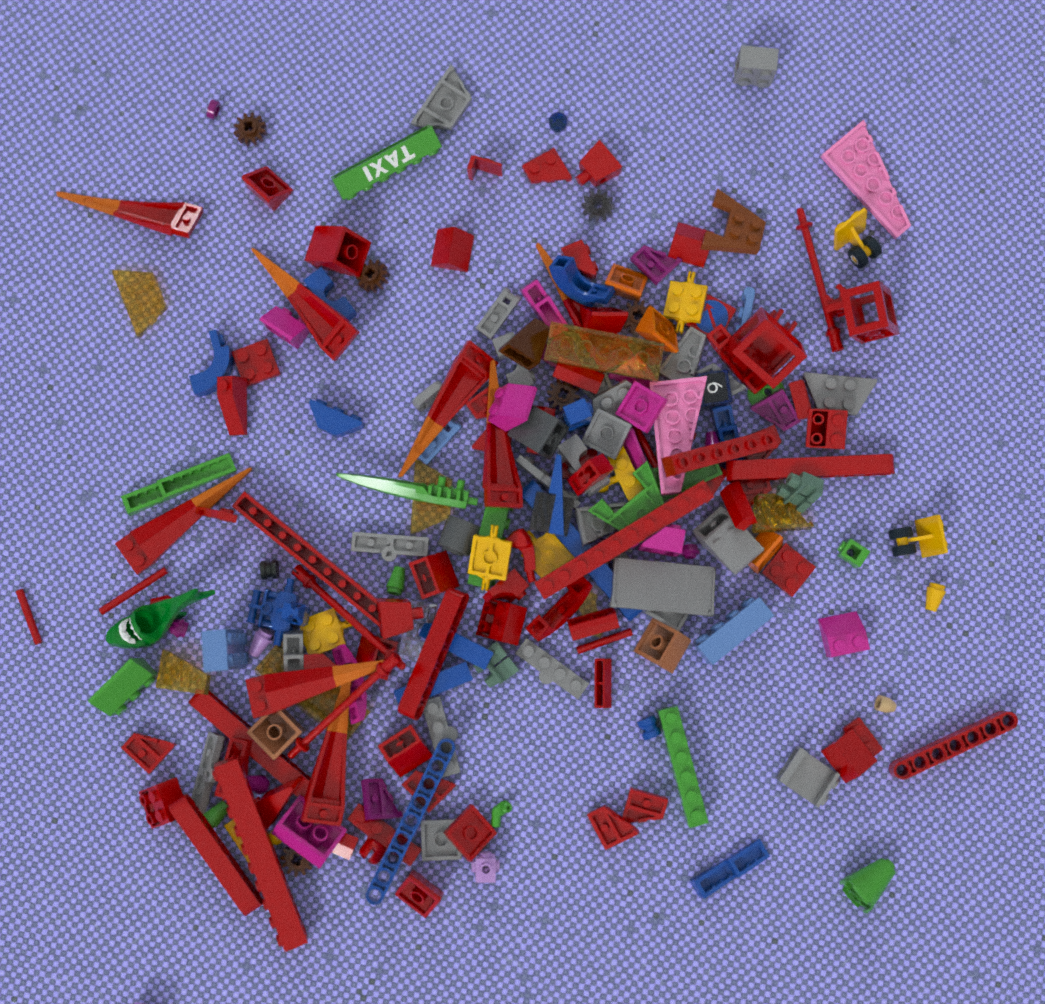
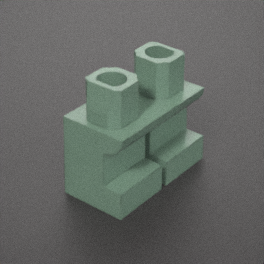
M804 471L800 475L791 472L786 478V484L781 482L777 486L776 495L784 498L783 504L790 502L796 505V511L803 513L823 495L824 480Z
M498 641L488 648V650L494 652L487 666L492 674L484 679L489 688L498 683H503L519 671L510 657H507L496 667L494 666L508 655ZM473 664L478 673L483 671L482 668Z

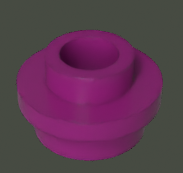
M696 544L683 545L681 556L685 557V559H694L696 555L700 554Z

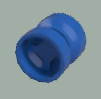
M655 715L637 721L638 727L643 731L642 737L644 740L662 734L660 728L656 727L657 720Z

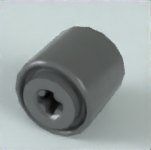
M449 515L438 540V545L442 546L443 550L458 556H470L473 535H478L481 527Z

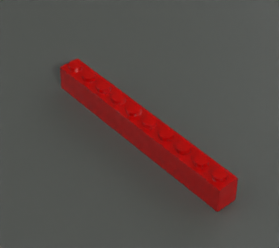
M701 480L536 580V587L545 600L714 498L705 481Z
M245 491L232 505L234 509L379 626L377 597L253 496Z
M239 755L215 763L214 770L212 771L213 777L221 785L219 792L222 800H226L229 807L226 808L230 819L233 818L236 824L233 826L237 837H241L243 842L241 844L244 856L248 855L250 860L248 867L251 874L255 873L257 879L255 885L257 891L263 894L262 903L265 911L269 910L270 925L272 929L276 928L277 930L276 940L279 947L283 946L284 951L287 952L308 943L307 932Z

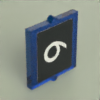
M728 369L710 370V372L696 374V377L707 376L701 407L711 405L717 407L719 404L733 402Z

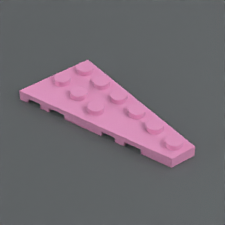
M862 120L821 155V159L896 240L911 227V224L903 206L899 203L895 188L891 185L889 174L880 154L874 147L871 134L869 135L866 129V123Z
M707 376L650 382V390L668 400L654 422L661 496L680 494L682 491L686 472L666 477L661 458L691 450Z

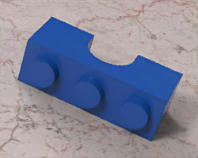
M322 267L303 280L307 285L305 286L345 316L348 321H351L358 315L344 296L337 301L327 299L328 292L335 285Z
M585 398L566 405L562 409L563 422L570 427L568 433L571 434L589 426L594 410L591 403L586 402Z

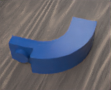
M557 255L549 266L550 273L557 286L568 297L588 307H592L595 303L607 305L615 293L614 286L593 283L582 276L576 266L574 257Z
M217 330L209 331L214 349L212 364L207 370L189 376L193 392L198 397L217 391V377L230 376L233 369V349L229 345L224 346L226 345L225 337Z

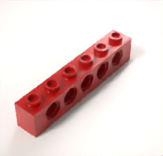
M769 429L661 458L666 477L774 449L778 447L774 430Z

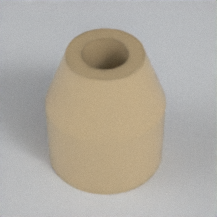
M881 695L877 696L874 703L875 710L884 713L894 712L897 706L893 700Z

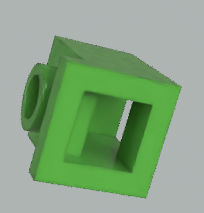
M847 539L846 542L843 540L837 547L839 551L837 556L851 564L855 569L862 566L870 553L868 549L852 539ZM849 549L853 551L852 556L847 554Z

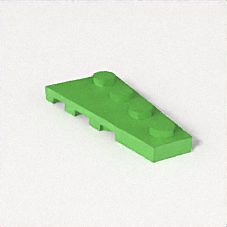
M719 464L686 472L681 493L701 480L707 482L722 475ZM658 467L652 468L651 471L661 493ZM678 494L663 495V501L675 497Z

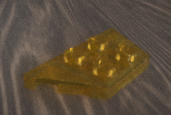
M113 270L114 279L136 336L140 338L144 335L143 332L150 325L152 326L157 321V318L168 309L156 276L152 272Z
M415 461L414 482L424 483L427 486L429 483L437 485L439 476H445L421 461ZM445 476V486H452L453 480ZM413 500L410 533L415 534L447 520L448 516L451 515V507Z
M776 493L758 494L754 497L753 513L757 523L752 524L753 533L810 530L814 525L811 521L807 523L802 517L801 512L796 511V505L790 502L783 504L784 498L776 495Z

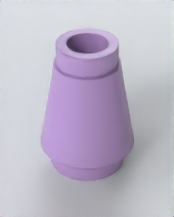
M265 628L256 630L248 653L258 658L273 641V633Z

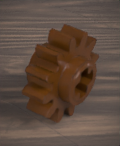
M254 112L250 114V117L244 113V119L237 117L239 124H233L236 129L234 135L238 137L240 143L245 141L247 147L250 146L251 142L257 146L256 141L263 142L262 135H267L265 130L267 125L265 122H262V117H256Z
M370 259L368 265L364 263L361 275L356 277V279L359 281L358 285L362 289L364 288L367 293L371 290L377 293V288L384 290L382 284L389 283L386 277H389L390 274L386 271L388 268L385 264H382L379 260H376L374 263Z
M635 299L633 306L630 303L626 304L628 310L622 309L628 312L624 329L631 327L630 333L634 332L647 308L651 306L644 307V300L641 304H638ZM636 314L640 315L638 320L634 319Z
M557 379V385L550 383L552 391L548 390L547 395L552 397H549L547 402H554L552 408L555 409L559 406V411L562 412L564 406L580 399L579 395H575L579 388H573L574 385L566 382L561 383ZM564 391V394L567 393L566 399L559 398L560 392Z
M285 847L283 849L286 855H282L280 859L286 862L281 867L285 868L288 866L287 874L294 871V876L297 877L300 871L303 875H306L307 869H313V865L303 856H301L302 860L300 863L299 861L296 862L294 858L297 855L300 856V854L292 848Z

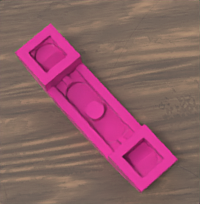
M345 644L332 649L336 666L357 663L355 657ZM363 677L351 681L350 694L364 682ZM366 691L349 706L348 715L351 725L361 722L365 718L367 707Z

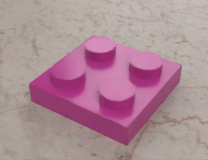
M634 381L615 414L648 434L668 400Z

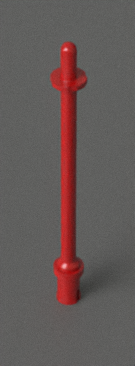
M798 208L797 216L800 225L796 226V230L802 231L828 327L827 332H825L826 337L829 338L832 353L844 349L840 337L841 330L835 326L833 316L826 313L825 296L827 293L809 231L813 223L807 222L804 209Z
M297 565L294 568L296 572L292 570V575L303 583L302 586L305 589L311 588L383 653L385 655L383 660L392 652L397 653L395 647L389 649L316 583V577L313 574L310 575L301 565ZM401 661L396 666L403 670L406 664Z
M392 652L383 662H379L376 665V671L304 738L297 737L295 739L296 746L288 752V758L293 759L301 751L308 752L310 750L309 743L381 676L387 677L390 671L402 661L401 657L396 652Z

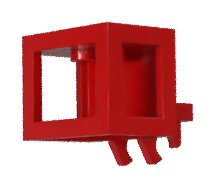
M875 281L850 289H846L841 284H838L835 287L840 291L837 299L830 298L829 295L825 296L826 313L834 318L845 316L849 336L861 344L900 334L891 290L882 282ZM871 291L874 293L857 299L853 297ZM875 302L879 321L866 323L862 305Z
M760 307L728 340L732 353L774 389L807 357L803 344L791 334L798 323L796 321H793L791 324L786 322L782 326L778 319L784 313L783 309H779L778 312L773 310L769 314L764 308ZM793 355H795V357H794L790 362H788V363L776 374V372H777Z

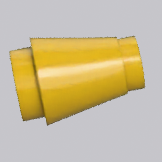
M930 582L926 589L925 609L937 612L946 593V586Z

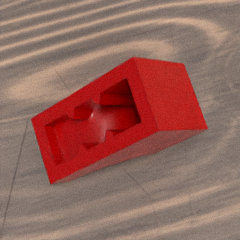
M600 454L589 459L567 482L577 496H580L593 485L603 480L614 468L605 455Z
M514 568L508 573L506 581L500 580L482 598L487 603L498 598L506 599L510 603L515 599L519 601L527 594L525 590L530 585Z

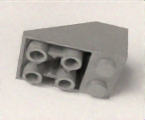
M722 506L693 530L698 542L734 575L738 574L765 550L747 530L743 531L735 528L728 511Z

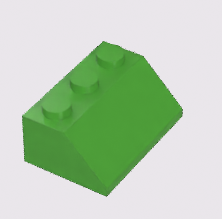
M130 658L87 701L109 716H120L127 710L126 705L130 701L134 702L141 696L140 692L145 687H150L156 681L154 678L158 673L143 658Z

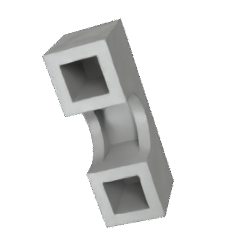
M514 332L492 339L499 361L508 358L498 352V350L515 335ZM516 363L517 367L513 372L506 374L507 382L512 384L534 386L533 382L536 381L533 371L527 370L518 363Z
M577 434L557 446V454L562 456V463H566L568 466L567 470L571 476L581 467L579 459L587 454V447ZM606 476L584 492V494L588 493L590 497L609 485L610 478Z

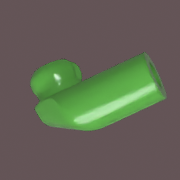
M501 801L492 808V827H500L501 816L512 810L511 803Z

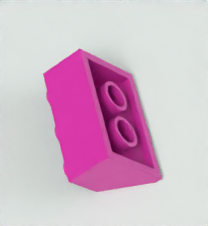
M669 524V526L643 542L638 547V551L677 557L682 554L686 530L681 529L680 525Z
M299 795L277 823L271 834L320 869L347 829L342 825L333 826L302 822L301 815L305 800L304 797Z

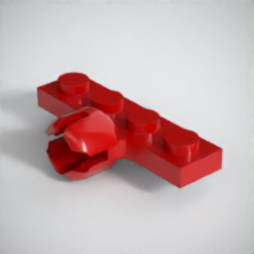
M358 803L347 818V821L367 835V840L359 849V854L365 859L371 850L374 851L368 862L376 865L383 858L396 830L381 819L365 820L364 806ZM402 834L397 836V840L400 843L408 841ZM411 842L402 861L410 867L422 849ZM390 852L394 856L399 858V855L396 852Z

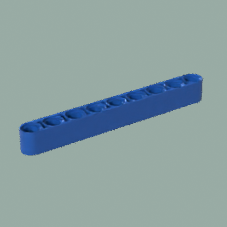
M532 480L522 488L523 499L535 512L540 494L545 492ZM544 494L542 507L545 517V525L547 526L548 514L546 510V499L548 496ZM552 501L550 503L551 518L554 508V503ZM568 519L564 537L555 535L574 557L591 548L589 544L582 547L580 534ZM604 563L589 572L588 575L605 595L611 599L613 571ZM617 608L629 622L643 611Z
M443 738L439 741L368 887L366 899L372 905H378L384 899L455 751V743L451 738ZM443 742L451 743L452 749L450 752H443L441 750ZM433 761H442L443 768L438 771L433 769ZM427 778H431L435 783L430 789L423 785V781ZM423 797L426 801L425 805L422 807L417 806L414 801L415 798ZM408 815L416 817L417 822L414 825H409L406 822ZM401 833L406 834L408 841L400 843L397 840V836ZM396 852L399 855V859L394 862L390 861L388 854ZM381 871L389 872L390 878L382 880L379 876ZM377 889L380 891L381 896L375 899L371 897L370 891Z

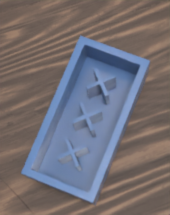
M748 597L740 604L742 607L739 610L733 609L725 616L727 619L724 622L718 621L710 628L711 632L709 634L703 633L695 640L694 648L707 664L714 665L774 616L760 597Z
M221 629L201 631L204 672L246 668V664L249 663V656L247 652L245 653V645H247L248 638L244 630Z

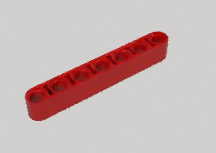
M451 587L446 590L399 703L398 713L414 720H418L421 717L468 604L469 595Z
M998 711L892 761L889 765V772L898 779H908L1014 729L1018 724V718L1013 712ZM1005 715H1007L1009 718V721L1006 725H1004L1003 723V717ZM989 723L991 731L986 733L985 726ZM972 731L974 738L969 742L967 736ZM955 740L956 747L951 750L950 742ZM937 748L939 754L936 758H933L932 751ZM919 756L921 758V764L919 766H915L914 760L916 757ZM899 765H902L904 771L902 774L898 775L896 771L897 767Z
M185 794L170 804L169 810L241 913L247 916L262 906L260 894L193 799L188 794Z

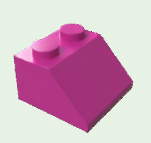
M275 306L259 319L268 330L296 349L301 346L310 333L300 317L298 319L292 317L293 313L285 307L280 309Z
M512 383L499 387L494 394V403L489 409L488 421L506 432L526 422L538 388Z
M856 611L818 619L826 657H836L870 650L866 630Z

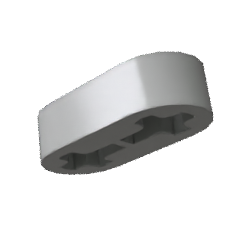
M440 381L434 382L415 397L412 403L419 412L426 410L433 404L442 383Z

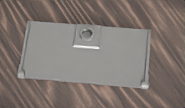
M614 557L610 607L713 617L716 568Z

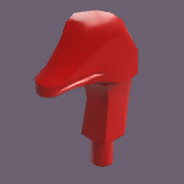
M519 528L514 530L505 540L513 541L512 548L520 550L523 556L524 572L527 574L528 583L535 582V546L526 530Z

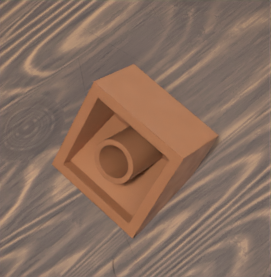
M652 618L636 645L634 652L673 674L691 639Z
M284 709L275 714L261 717L247 731V734L275 760L306 730Z

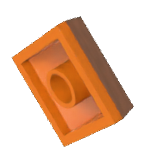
M613 263L605 285L614 286L615 295L631 301L636 299L639 303L648 277L643 273Z
M649 306L635 331L661 351L672 353L679 351L675 325L654 307Z
M765 527L755 538L765 550L748 564L756 574L760 573L783 545V537Z

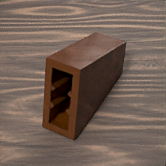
M535 318L502 345L498 352L527 370H531L541 361L551 327Z

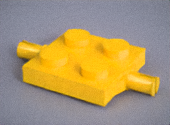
M691 271L688 272L686 282L670 281L663 316L677 322L675 332L678 334L679 332L683 334L685 323L701 324L708 286L694 283L696 273L693 271L692 273Z
M491 524L489 536L473 535L468 574L483 578L481 590L485 589V591L489 590L490 580H507L513 541L502 540L497 537L499 525L495 526L494 524Z
M530 530L527 531L535 546L536 570L534 571L540 578L574 558L555 535L547 532L543 536L536 538Z
M332 608L309 616L308 625L305 627L299 626V628L303 630V645L306 647L307 653L323 654L341 644L347 645L344 629L352 625L348 624L347 621L341 622L336 611Z

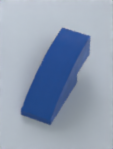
M726 403L710 407L714 429L719 442L739 438L732 406ZM741 457L733 460H744V458Z

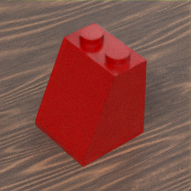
M315 226L304 261L317 268L322 267L324 270L360 277L371 242L345 226Z

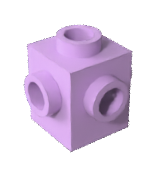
M480 851L475 860L471 861V872H475V882L496 883V872H499L500 869L499 860H496L495 854H492L491 851Z

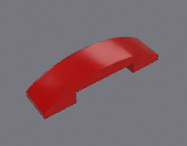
M722 324L706 335L722 361L753 394H756L767 385L763 379L732 353L728 340L731 335Z
M584 577L567 586L569 591L543 617L538 615L525 629L537 641L549 636L575 614L589 595L593 586Z

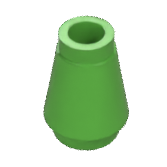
M394 566V570L386 585V592L388 594L401 596L402 592H404L405 568Z
M223 800L203 814L212 828H217L227 814L226 808L229 806Z

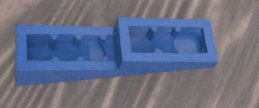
M556 454L549 494L556 495L548 533L564 537L562 456Z
M757 839L689 881L699 898L705 899L736 877L740 878L769 858L770 855L762 841Z

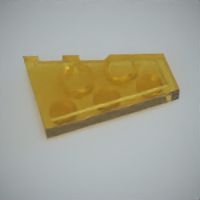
M163 649L155 688L208 695L211 675L169 650Z

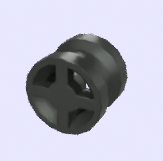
M277 560L260 562L262 580H267L269 577L279 578V564Z

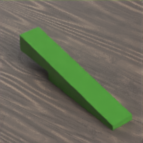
M230 453L157 480V483L125 494L121 498L127 514L132 516L237 470Z

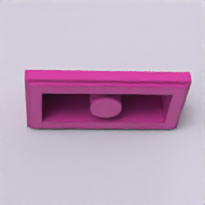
M632 428L623 446L634 469L637 470L646 462V458Z

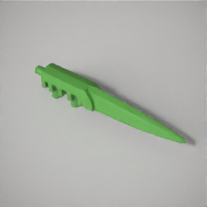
M336 473L337 477L357 485L406 499L466 509L467 504L475 506L478 504V498L469 497L470 490H464L465 480L458 479L457 487L453 488V486H445V476H439L437 485L429 483L427 486L424 483L392 478Z

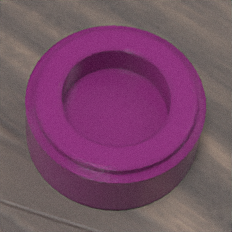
M213 99L210 101L206 114L208 118L216 119L220 110L219 101Z

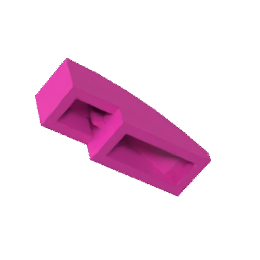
M534 279L520 289V292L540 321L551 327L549 333L553 338L569 328V325L538 279Z

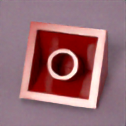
M267 166L242 175L241 178L247 188L273 211L293 192V189Z
M678 222L668 257L673 259L678 257L682 259L683 263L704 268L709 250H702L700 248L706 230Z
M457 227L437 229L431 266L468 272L474 235Z
M580 307L584 332H621L628 318V312L616 307Z
M853 728L821 750L845 783L861 776L878 761Z
M412 869L394 895L426 918L441 901L444 892Z

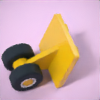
M866 208L855 211L848 220L839 223L834 230V249L838 251L850 242L854 247L848 250V257L860 269L868 264V256L875 259L882 253V248L874 237L867 236L861 241L858 236L866 229Z
M940 515L915 520L918 537L908 538L913 536L912 527L910 526L888 531L889 538L891 540L896 539L897 546L892 548L894 557L916 553V545L909 544L919 541L922 558L948 553V544L945 539L943 522Z

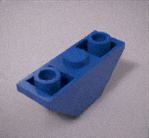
M310 399L309 401L317 426L321 431L340 438L361 430L365 426L361 422L362 418L351 414V416L345 415L344 410L335 406L333 409L327 407V403L320 399L316 401Z

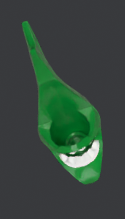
M195 588L177 597L140 606L108 630L106 642L114 647L125 649L150 647L164 637L175 619H181L187 615L186 612H181L182 609L214 595L215 590L199 592Z

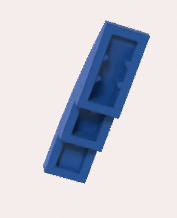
M426 619L419 636L427 638L433 620ZM455 633L448 650L483 670H486L494 655V652L458 633Z
M466 661L439 672L429 697L473 680ZM406 686L393 691L398 705Z

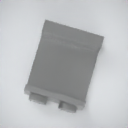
M796 746L776 776V779L819 808L820 805L823 806L827 802L830 790L835 789L838 785L840 774L808 754L803 748Z

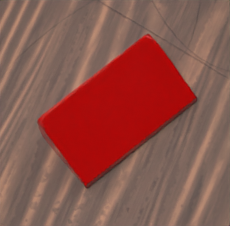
M801 379L789 383L799 420L807 419L808 408H811L805 382Z

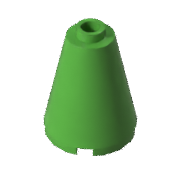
M880 858L843 878L840 881V885L844 884L843 892L856 907L861 905L865 908L863 912L869 913L896 874L895 866L889 859Z

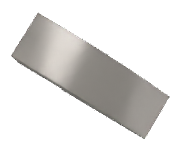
M303 630L283 632L284 672L304 670Z

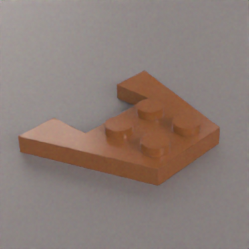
M717 188L712 207L729 213L723 236L706 230L700 249L757 255L760 250L766 221Z

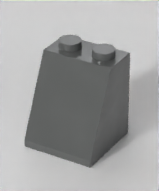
M532 405L528 420L510 429L507 435L550 460L570 427L556 417Z

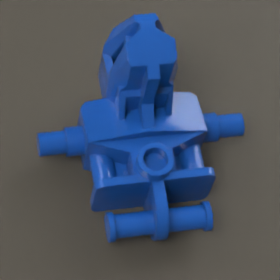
M287 578L284 592L280 591L279 593L265 589L262 605H258L262 591H252L253 595L251 604H248L250 609L246 622L255 624L257 610H261L257 626L275 630L273 645L281 646L283 632L292 631L294 628L292 624L304 627L308 625L311 608L306 604L299 603L300 597L293 594L295 579Z

